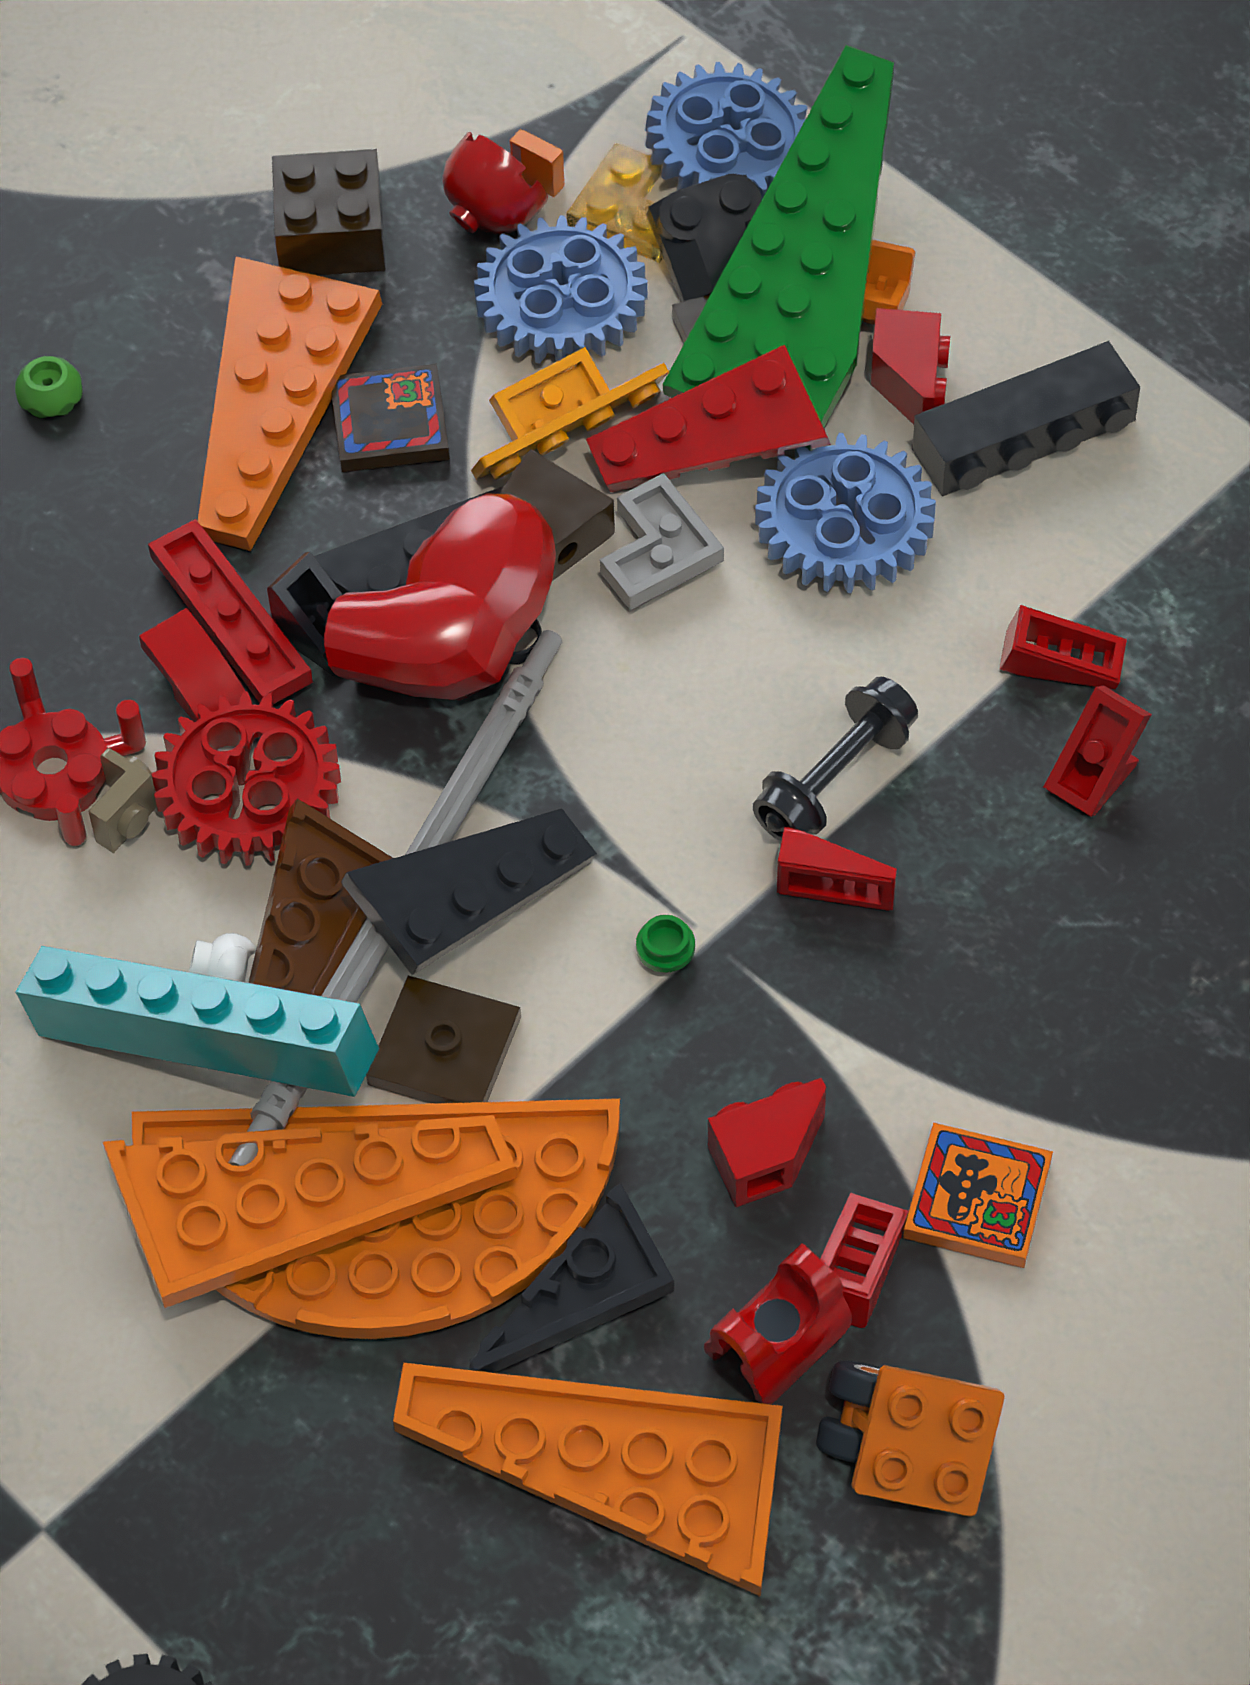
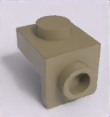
M107 748L100 756L106 783L110 788L88 812L96 842L112 853H115L127 839L136 837L143 830L149 815L157 807L150 769L134 756L129 755L125 758L111 748Z

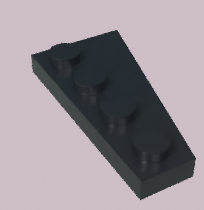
M561 808L346 872L341 883L411 975H414L591 864L597 853Z

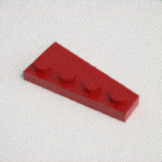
M785 345L586 438L610 492L637 487L663 473L671 480L679 478L681 473L702 468L713 471L730 467V462L761 456L762 459L785 455V450L808 445L812 449L831 445Z

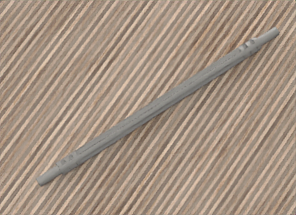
M544 630L524 664L513 669L508 682L505 683L500 691L499 697L493 703L488 716L406 854L452 841L512 736L523 722L526 712L530 710L535 697L538 696L543 687L542 676L562 644V639L556 632ZM368 918L324 990L322 997L357 1003L384 957L389 945ZM271 1081L250 1113L253 1122L247 1132L284 1129L289 1117L297 1108L300 1098L304 1096L308 1088ZM256 1143L239 1145L228 1163L235 1166L247 1165L257 1156L258 1145Z

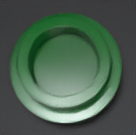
M655 916L640 929L637 935V955L640 961L651 970L662 973L678 971L685 967L694 956V934L690 927L676 916Z

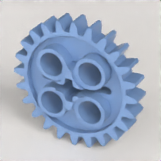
M716 62L714 73L710 74L700 65H695L693 79L680 71L677 73L675 85L664 82L661 95L653 96L645 125V131L647 132L645 148L652 149L650 160L652 165L663 164L661 174L663 180L674 177L679 178L677 190L723 175L740 174L747 175L756 184L762 201L805 121L808 107L806 105H794L797 94L795 90L779 92L780 78L777 77L768 83L761 81L763 70L760 68L754 71L751 76L744 75L741 63L736 64L733 73H726L720 62Z
M564 215L559 216L556 227H549L541 217L537 220V230L532 232L526 226L519 224L517 225V239L505 234L500 235V249L488 247L486 249L487 263H478L477 265L478 279L474 280L477 315L484 318L486 333L497 332V343L500 347L514 341L515 356L520 357L529 349L535 350V363L540 364L547 353L554 354L557 362L565 358L566 354L574 353L584 347L587 350L592 349L596 354L603 357L606 355L605 342L609 341L618 346L623 345V331L635 333L637 330V317L645 315V300L648 299L647 279H645L644 262H637L636 247L624 248V235L621 233L607 239V225L604 223L593 231L587 230V220L584 217L577 222L575 227L567 225Z
M838 433L835 445L815 448L812 451H809L805 446L795 448L794 460L784 455L778 456L777 471L766 469L764 486H758L755 525L759 526V542L768 544V558L770 560L783 557L784 574L792 573L798 568L802 569L803 585L809 584L818 576L823 578V589L827 592L832 588L835 580L843 581L847 593L853 592L855 580H863L870 590H875L876 576L880 574L893 583L897 577V566L909 571L914 569L915 555L925 556L927 539L933 538L936 500L931 499V482L921 481L922 467L914 465L906 468L907 453L905 451L889 457L887 455V441H882L875 449L867 448V437L863 434L858 438L855 445H848L844 434Z

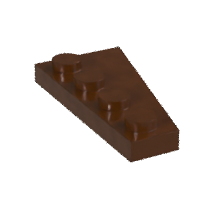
M297 798L289 808L248 983L322 996L367 917L342 885V879L346 872L393 859V857Z

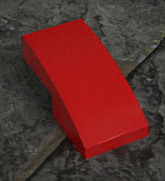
M187 608L139 635L141 648L172 685L175 700L193 722L199 720L197 705L200 703L211 712L219 710L218 699L220 695H224L231 706L239 705L242 693L246 692L211 638Z

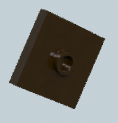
M408 975L378 1045L379 1050L366 1074L367 1084L431 1104L488 1102L520 1022L521 1008Z

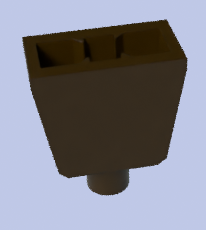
M532 449L525 454L499 493L512 494L531 503L541 512L552 528L556 550L553 580L582 560L615 533L614 499Z

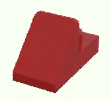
M1104 685L1095 687L1043 787L1089 816H1095L1136 767L1139 759L1131 753L1152 714Z

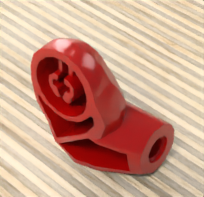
M485 494L467 501L453 510L437 531L421 544L410 560L405 586L386 591L349 592L336 598L328 613L324 634V647L328 666L335 675L341 678L424 698L461 701L499 682L511 660L518 641L540 615L549 592L556 559L552 528L535 506L512 494Z

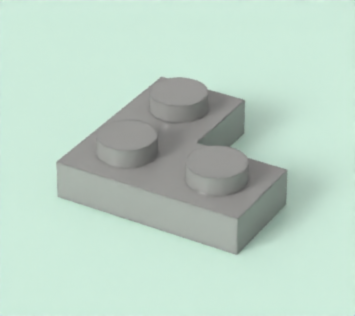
M664 473L617 497V511L637 534L639 539L601 558L600 573L629 610L642 605L724 561V547Z

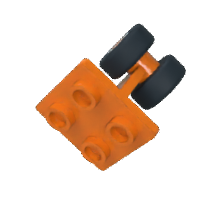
M839 1361L835 1363L829 1383V1390L834 1396L845 1400L841 1419L828 1416L821 1419L816 1445L825 1454L856 1463L851 1484L854 1491L862 1495L974 1516L977 1513L1005 1399L1003 1392L997 1388L886 1365L878 1367L855 1361Z

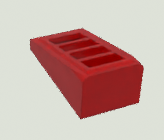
M1020 605L1006 631L999 670L1020 676L1094 687L1104 685L1109 689L1116 690L1120 683L1127 639ZM1048 644L1056 645V651L1049 650ZM1072 648L1080 649L1079 659L1070 656ZM1094 651L1103 653L1101 666L1092 663Z
M790 827L784 828L778 857L777 893L888 911L893 910L896 868L804 831Z
M850 1193L820 1259L841 1279L843 1297L852 1314L851 1325L865 1328L888 1274L903 1234L909 1211ZM856 1222L885 1231V1234L881 1236L853 1226ZM846 1244L874 1252L876 1255L847 1247ZM841 1266L843 1268L865 1274L866 1277L842 1269H838L837 1267Z

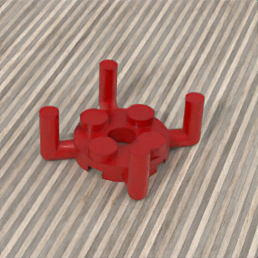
M17 658L10 664V673L24 720L16 725L5 727L0 732V795L7 805L16 811L18 807L33 813L35 819L45 821L58 820L66 843L71 846H79L85 841L87 835L81 812L88 809L97 800L96 793L100 790L103 783L106 782L100 756L107 748H111L122 756H127L141 751L146 745L139 705L133 700L121 701L116 707L121 733L103 738L97 728L88 722L83 713L78 710L64 709L59 712L46 713L32 662L27 658ZM59 758L67 762L61 771L54 774H43L37 771L39 765L47 759Z

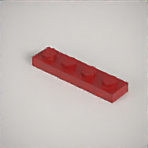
M196 519L148 544L151 559L259 703L266 693L272 694L273 704L313 683L312 672L309 666Z

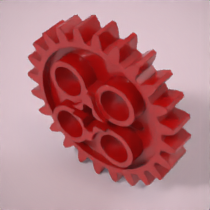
M248 691L243 692L239 705L231 706L228 699L224 695H220L218 699L219 710L211 712L200 703L197 705L199 720L193 722L182 716L178 718L181 736L173 733L164 734L166 751L155 752L154 758L157 771L151 773L157 811L163 812L167 830L177 829L179 843L182 846L196 840L198 854L202 858L216 847L219 848L222 864H227L234 852H242L245 865H251L254 852L261 850L270 862H273L276 855L275 846L280 845L282 842L289 808L297 798L330 818L328 804L338 803L339 795L336 784L341 783L340 765L337 764V748L335 744H329L326 726L315 728L313 712L309 710L296 717L294 701L291 699L286 701L279 709L273 707L271 693H266L259 705H252ZM261 737L253 752L255 770H249L251 763L250 750L255 738ZM225 746L235 747L228 751H218L219 748ZM280 756H289V757H291L290 759L285 760V761H274V760H273V759H275V758H277V757H280ZM245 784L242 795L243 806L240 816L236 819H232L236 813L237 807L239 808V804L241 801L238 785ZM209 794L220 795L218 798L212 800L202 799L204 796ZM266 804L277 805L275 808H272L270 810L258 809L260 806Z

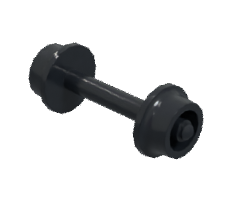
M876 677L866 687H854L845 696V706L855 725L800 781L781 771H772L762 780L763 791L753 802L752 810L758 822L771 836L782 842L785 827L798 829L809 834H818L827 824V816L823 806L816 798L821 791L871 740L888 749H900L909 740V728L918 718V709L910 694L901 685L886 677Z

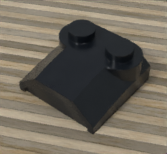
M727 174L674 191L648 207L646 216L681 302L712 293L761 202V195L756 184L747 175Z

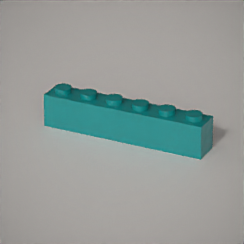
M41 946L15 991L38 1036L352 1097L356 1096L379 1050L360 1003Z

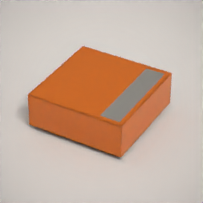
M520 129L510 139V154L526 167L521 175L527 184L532 186L538 180L546 193L555 197L565 186L563 150Z

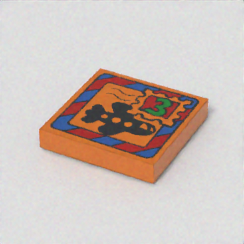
M933 1122L906 1220L903 1238L1024 1268L1053 1151Z

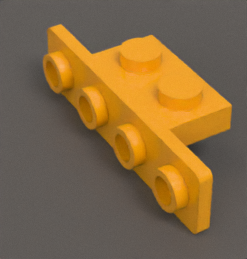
M586 347L493 394L489 401L512 442L480 458L471 469L474 478L478 480L491 473L493 478L498 480L515 471L521 462L520 457L524 456L530 449H538L541 456L546 455L567 443L570 439L566 433L584 425L586 431L589 432L614 418L613 408L627 401L630 402L633 408L649 401L661 392L658 384L669 373L665 363H661L610 390Z

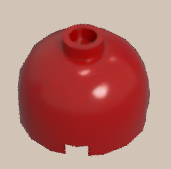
M467 132L453 149L445 164L442 179L444 194L454 206L449 214L458 225L470 233H474L477 228L490 234H510L517 231V225H527L547 203L548 195L538 180L531 187L524 181L521 174L526 167L504 148L480 134L474 140L472 132Z

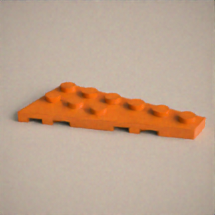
M241 257L235 258L198 514L199 524L212 541L248 551L252 550L330 404L334 386L339 377L346 374L382 306L379 290Z
M494 1115L419 1120L412 1127L378 1129V1123L354 1124V1130L322 1133L320 1127L223 1133L218 1140L183 1142L182 1136L158 1138V1144L126 1146L124 1140L102 1141L164 1308L517 1178L516 1164ZM245 1143H256L258 1145L257 1156L252 1162L243 1166H235L228 1163L239 1145Z
M403 1363L393 1419L395 1432L761 1597L783 1406Z

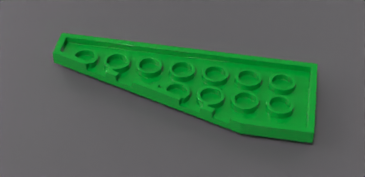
M845 45L662 384L664 395L673 398L785 345L823 428L825 427L858 361L861 323L863 322L867 276L870 267L878 204L879 181L882 173L885 134L888 125L894 78V62ZM810 445L805 446L809 451L813 450Z

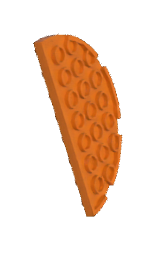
M620 1099L297 1107L289 1117L284 1129L320 1127L322 1133L354 1130V1124L378 1123V1129L412 1127L419 1120L494 1115L516 1164L517 1178L218 1288L216 1291L249 1312L277 1324L308 1333L339 1338L380 1339L403 1337L439 1330L472 1319L501 1305L526 1289L552 1258L560 1256L565 1251L567 1241L580 1226L585 1228L604 1194L614 1166L619 1141ZM253 1108L132 1111L133 1145L158 1144V1138L182 1136L183 1142L218 1140L223 1133L247 1132L253 1122L250 1116Z

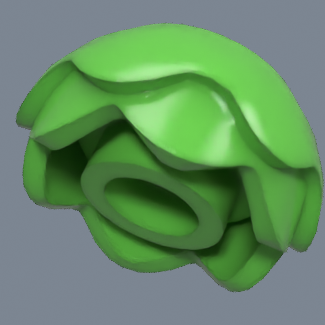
M54 356L39 357L27 363L20 371L15 382L17 401L24 410H28L38 418L65 415L81 399V376L73 365L62 358Z

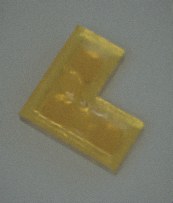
M615 142L566 212L567 225L575 227L577 222L584 217L587 220V230L593 231L604 223L607 225V239L621 233L624 235V248L635 246L638 255L660 263L663 256L646 216L648 207L655 202L645 197L661 176V165H652L650 155Z

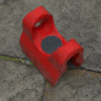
M801 1243L779 1264L775 1277L738 1312L733 1308L710 1330V1339L704 1344V1352L713 1360H717L732 1347L743 1361L741 1372L752 1387L755 1400L761 1404L772 1405L849 1329L852 1323V1314L843 1297L841 1279L816 1254Z

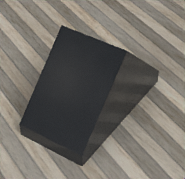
M305 552L267 587L271 617L298 652L332 676H337L328 666L324 647V634L328 613L336 598L342 596V593L313 554Z

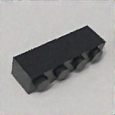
M1106 341L915 415L912 450L943 497L960 489H972L984 480L1006 471L1023 469L1033 461L1052 453L1069 451L1081 442L1106 432L1114 433L1122 430L1129 423L1136 420L1141 387L1111 343Z

